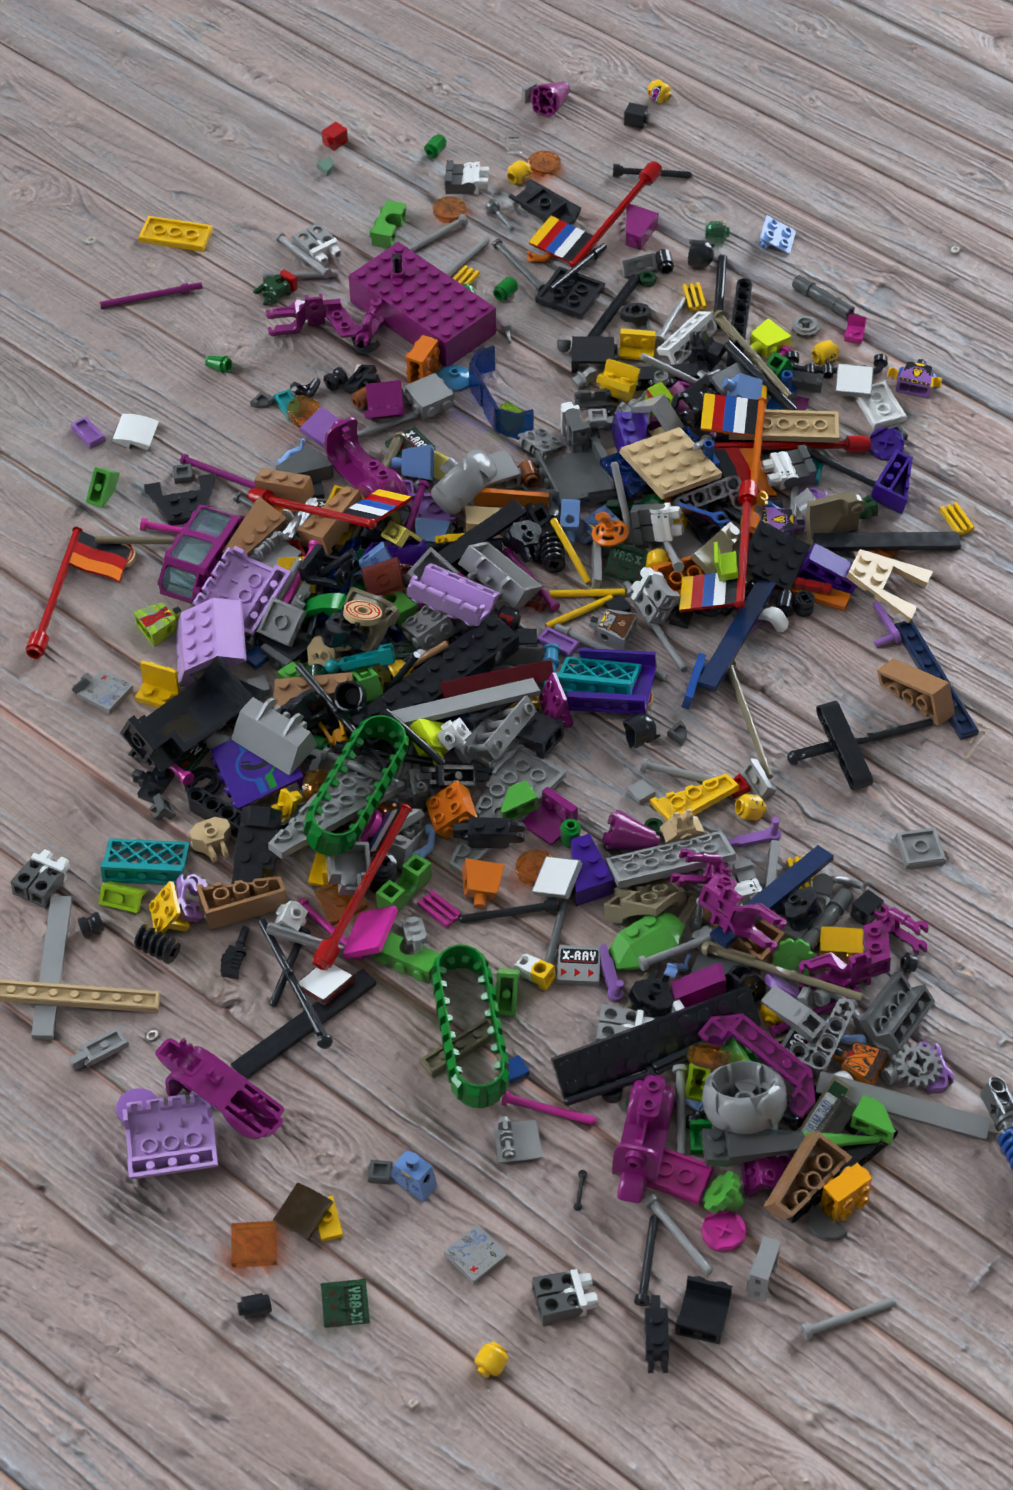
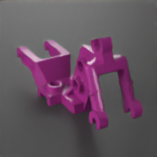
M319 294V297L312 298L305 295V301L296 300L289 307L274 308L272 313L266 310V317L268 319L295 318L291 324L276 325L274 330L268 327V333L270 336L298 334L307 319L308 326L326 324L325 318H327L341 338L356 337V345L363 341L364 346L367 347L374 335L377 334V329L384 325L382 316L379 317V320H376V314L382 307V300L378 298L377 302H374V299H370V308L366 312L362 324L358 325L342 306L341 299L323 300L322 294Z
M681 849L679 858H686L685 862H707V866L703 875L673 873L670 882H677V887H682L684 883H691L693 885L705 884L698 903L713 913L710 923L718 924L723 928L722 931L724 933L732 930L735 935L750 938L761 947L770 948V952H775L778 946L777 943L756 929V918L760 916L771 925H779L778 928L780 930L785 928L786 920L762 903L740 906L743 896L734 890L737 882L731 878L733 870L727 869L729 864L722 862L720 855L706 854L704 852L693 853L691 850Z
M882 904L880 911L883 913L874 911V918L878 921L864 925V953L849 957V964H846L830 952L801 961L799 963V972L803 974L804 968H807L809 972H814L827 967L829 969L826 972L812 977L844 988L849 986L851 990L857 984L863 982L867 986L871 985V977L890 971L889 934H893L901 942H905L913 947V953L919 955V949L927 952V943L917 939L910 932L903 930L900 924L914 931L917 936L920 935V929L928 933V924L925 921H915L910 915L904 914L897 908L892 907L889 909V907ZM799 982L800 991L804 986L810 987L811 990L817 989L816 987Z

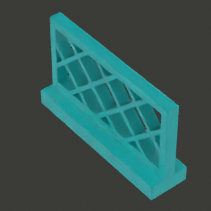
M566 657L559 673L556 672L564 694H568V691L632 695V690L642 667L641 664ZM569 664H577L576 666H573V667H570V666H569ZM579 670H584V672L577 673ZM601 671L603 672V673L600 674V675H596V674H595V673H598V672H601ZM621 674L619 677H614V675Z
M109 838L105 858L100 866L102 882L113 881L166 885L171 881L176 885V880L181 874H183L184 879L190 842ZM113 846H122L123 848L115 851ZM135 847L143 848L137 853L133 850ZM155 848L164 849L157 854L153 851ZM175 849H184V851L178 854L173 852ZM126 852H129L131 856H129L128 858L124 859L121 856ZM146 853H149L151 857H149L148 859L144 860L141 857ZM166 854L172 856L170 859L164 861L161 858ZM116 858L120 861V862H110V861H112V860H114V859H116ZM136 859L140 862V863H130V862H132V861H134V860H136ZM156 860L160 863V864H150V863H152V862H154V861H156ZM177 861L181 865H172V863Z

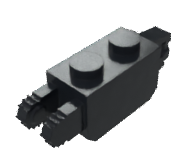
M438 765L420 768V773H431L432 780L423 779L420 782H424L427 786H432V788H446L455 781H459L465 787L471 788L478 786V782L489 781V773L478 772L474 765Z
M469 817V822L453 824V838L467 840L468 846L472 848L506 849L509 847V843L524 842L525 835L520 832H524L526 826L521 822H510V818Z
M651 1295V1308H645L644 1311L645 1361H647L648 1373H653L654 1371L653 1361H662V1373H668V1308H661L660 1295Z

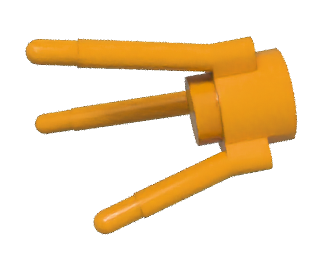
M320 721L318 725L327 737L330 745L334 744L336 747V741L349 742L346 728L340 721V728L334 730L332 736Z

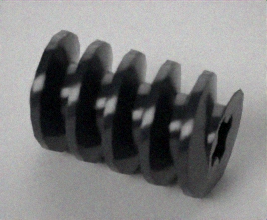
M548 531L539 540L542 567L548 572L557 573L562 571L566 565L564 547L555 531Z
M389 853L386 854L370 884V889L375 894L388 880L396 882L397 862Z
M143 924L140 927L134 940L135 948L142 950L146 954L149 953L150 956L156 957L160 961L163 960L166 964H170L176 959L181 947L180 943L175 945V938L169 939L167 934L162 936L161 931L155 933V928L151 927L148 929L147 924Z

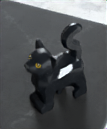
M707 376L672 397L671 406L674 411L678 407L679 400H683L691 409L680 412L679 415L681 416V422L692 429L696 427L698 420L702 419L704 393L714 394V391L706 387L711 385V381Z
M312 688L302 692L298 697L291 698L284 705L280 706V714L287 711L291 714V717L298 713L303 715L304 717L300 723L303 721L307 722L306 730L313 729L323 719L328 721L332 719L324 704L312 710L309 708L310 703L320 701L319 696Z

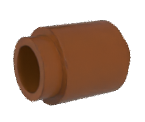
M366 386L352 394L351 401L356 408L363 409L368 406Z
M530 460L521 462L517 468H520L522 472L521 480L523 484L529 488L538 485L540 477L534 462Z

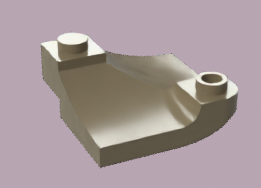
M840 493L808 501L805 528L808 532L807 544L810 545L809 550L814 545V533H849L851 530H858L860 512H864L865 502L861 496L853 493Z
M730 522L690 558L706 574L717 573L714 563V542H718L721 554L736 551L739 565L741 532ZM746 573V585L755 578Z
M351 587L344 605L355 600L368 601L380 607L382 616L380 622L373 626H362L359 622L355 621L358 624L357 629L363 631V633L365 632L368 635V640L363 643L362 648L357 650L351 647L350 650L362 653L377 650L387 629L392 625L395 626L400 616V611L392 602Z
M667 878L632 885L628 888L616 887L614 889L615 896L604 904L605 920L620 924L634 915L657 916L670 905L673 907L681 906L686 901L685 890L682 887H677L676 882H670V879Z

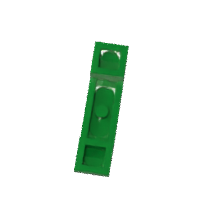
M328 593L312 597L304 602L306 605L303 611L307 613L300 628L306 625L309 617L324 611L330 616L334 612L341 611L347 595Z

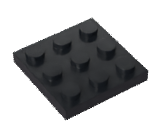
M559 267L535 297V303L582 319L605 289V283L576 273L553 293H550L548 287L569 271L566 268Z
M760 520L749 541L746 573L756 578L776 583V588L779 590H790L810 545Z

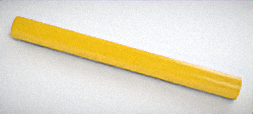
M557 518L551 519V525L585 584L592 581Z
M625 588L549 590V595L552 598L599 597L610 594L612 596H625Z
M610 594L545 623V628H554L557 623L563 624L602 607L606 601L613 599V596Z

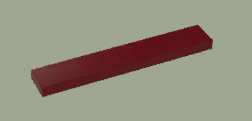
M544 660L441 682L443 698L533 678L536 683L547 681L551 673H554L552 660Z

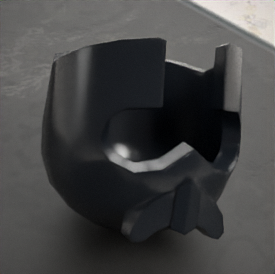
M690 239L689 244L691 246L688 251V266L697 268L708 267L714 258L713 248L715 244H710L704 240Z
M350 680L341 682L334 691V701L338 708L343 711H360L367 705V692L365 687L359 682Z
M637 713L623 721L626 740L630 748H638L643 746L645 742L647 744L660 737V734H657L655 721L648 714Z

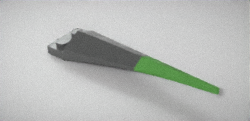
M702 1129L701 1141L705 1165L729 1167L766 1157L793 1153L797 1151L806 1134L812 1132L765 1129L754 1134H735L720 1129ZM822 1133L837 1146L879 1143L881 1137Z

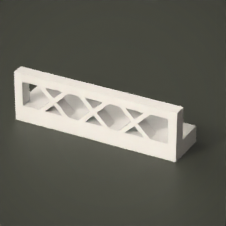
M698 311L656 349L658 355L668 356L671 365L681 364L688 358L693 347L689 339L691 332L706 331L708 336L711 337L718 330L712 313ZM709 322L711 329L707 332L706 326ZM689 341V342H690V343H689V348H688V350L686 351V350H685L686 342ZM679 351L678 359L676 360L674 353Z

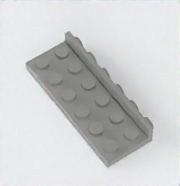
M722 831L605 858V863L617 887L628 888L640 883H649L653 880L669 878L673 873L687 874L691 871L706 868L707 862L687 863L685 862L686 858H679L681 849H688L693 853L718 854L721 856L722 862L726 863L737 861L736 853Z

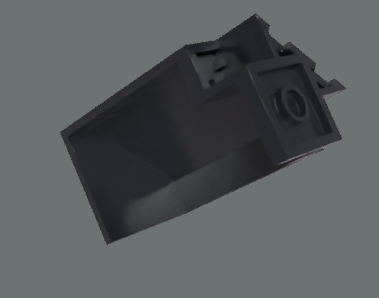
M217 655L201 678L147 717L143 715L137 719L133 715L127 720L120 734L132 748L128 754L129 756L134 757L136 755L141 762L149 766L154 764L158 771L163 772L238 717L241 709L252 697L260 701L267 694L264 690L240 680L238 676L229 670L227 663Z

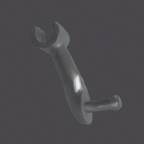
M718 364L709 373L700 370L697 372V375L700 376L698 380L706 376L710 378L724 370L725 367L722 364Z
M830 876L833 886L835 883L861 889L863 892L866 891L868 885L875 887V884L869 881L862 883L843 876Z

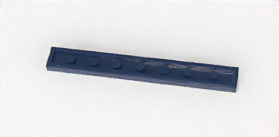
M760 578L757 579L745 600V607L737 613L698 680L699 687L716 692L773 594L776 583Z
M911 619L909 623L903 621L894 624L901 635L903 645L916 667L949 682L913 620ZM949 682L955 715L948 719L960 740L978 735L979 730Z
M817 845L745 905L762 903L770 910H773L787 899L792 891L798 890L832 862L834 855ZM757 916L755 924L762 919V917ZM720 926L710 932V938L724 948H727L740 937L735 935L732 930L724 933L722 931L723 928Z

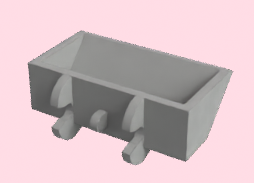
M489 542L469 545L458 563L469 572L467 579L471 581L478 579L486 587L500 593L495 603L504 600L514 609L523 607L543 588L539 582Z
M252 697L239 713L231 740L286 774L291 775L317 746L312 733L306 730L307 722L303 721L300 723L304 716L299 713L295 714L291 719H289L291 714L287 711L280 714L281 707L279 705L274 707L278 701L275 698H269L265 703H262Z

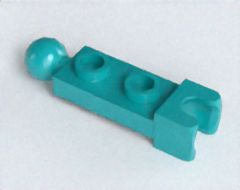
M393 644L379 645L377 650L343 657L341 661L330 659L325 663V670L329 674H336L340 669L352 672L363 666L374 667L378 663L381 666L394 663L396 655Z

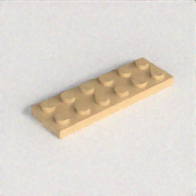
M765 409L762 441L839 443L838 412ZM729 434V440L755 439V437Z

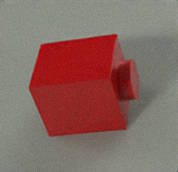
M337 122L322 130V143L333 151L348 142L347 128Z

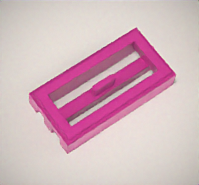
M433 890L429 891V895H424L423 900L417 901L418 907L446 929L456 922L461 915L460 911ZM426 903H429L432 907L436 909V911H434ZM437 912H439L440 914L444 915L447 919H449V921H447L446 919H444V918H443L441 915H439Z

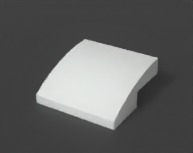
M122 414L112 441L127 448L132 444L148 451L159 421L141 415Z

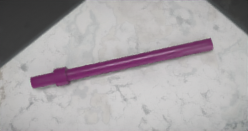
M202 282L184 283L178 287L100 301L101 308L178 293L187 294L193 290L203 289Z

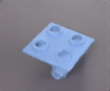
M766 216L759 245L762 249H766L771 244L790 254L796 231Z

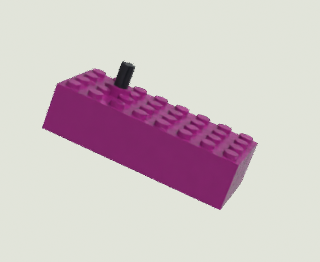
M400 242L349 275L350 301L367 312L370 308V299H374V302H377L378 298H381L382 307L378 310L376 319L379 320V317L382 316L385 326L412 345L422 335L437 339L438 348H440L439 361L444 367L454 364L496 334V307Z

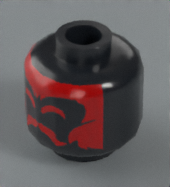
M503 605L499 611L495 610L494 614L512 630L518 629L521 615H519L517 609Z

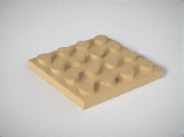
M680 427L621 447L620 454L661 499L715 481L722 476V472L704 455L701 449L697 451L693 449V444L695 443Z

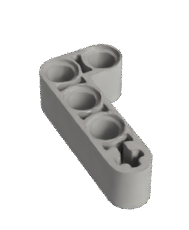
M738 476L725 477L675 497L671 505L677 506L678 502L689 500L690 503H687V505L691 506L692 504L693 507L697 508L726 496L731 507L741 510L743 506L738 507L735 504V499L739 496V487L742 481ZM731 479L735 480L736 487L734 489H731L728 486V483ZM713 486H717L719 488V494L717 496H714L711 493V489ZM697 492L702 495L700 503H697L694 499Z
M843 998L838 1000L815 1048L802 1042H795L790 1047L789 1051L792 1054L794 1052L802 1054L803 1057L798 1059L812 1069L813 1077H819L821 1071L826 1072L855 1009L853 1002L849 999ZM845 1010L843 1018L839 1017L840 1012ZM830 1027H837L840 1031H833ZM822 1044L829 1045L831 1049L823 1048ZM813 1062L821 1063L822 1067H816Z

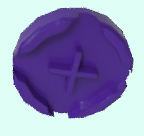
M882 427L876 429L870 435V453L876 459L889 461L896 449L901 452L904 450V438L897 429Z

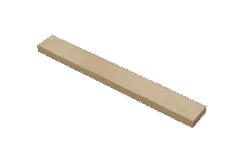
M0 980V1002L158 1013L160 991Z

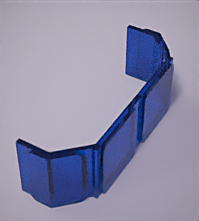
M495 346L479 348L472 357L471 363H469L470 391L479 406L483 408L484 414L494 431L506 437L519 440L518 434L534 430V410L515 413L498 407L480 377L482 374L495 371Z

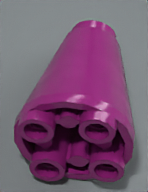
M566 82L546 83L532 89L531 102L533 111L543 116H552L557 113L570 92L569 84Z
M617 809L615 812L610 813L607 824H610L607 832H604L602 844H605L606 849L638 851L658 846L660 835L656 834L654 830L621 810Z

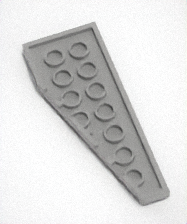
M519 743L494 767L492 776L485 786V791L480 796L475 807L477 817L501 818V808L508 788L525 780L538 796L539 804L542 801V790L546 787L553 790L566 777V772L548 760L537 757L535 752ZM528 814L511 822H521ZM461 839L451 857L449 868L462 876V865L466 858L482 861L493 849L472 848L468 846L467 840Z
M367 756L355 761L376 771L380 770L375 762ZM348 768L346 774H341L338 778L339 786L332 788L330 792L332 798L329 802H324L321 807L324 811L321 816L317 815L315 817V821L325 831L331 832L358 817V811L360 809L364 810L368 804L365 801L368 795L372 796L376 790L373 785L375 782L380 781ZM398 779V786H388L387 792L379 804L404 791L405 783ZM314 794L299 810V814L295 818L292 817L290 819L289 825L284 830L281 829L268 843L269 850L281 859L308 845L306 836L303 834V823L309 806L317 794Z

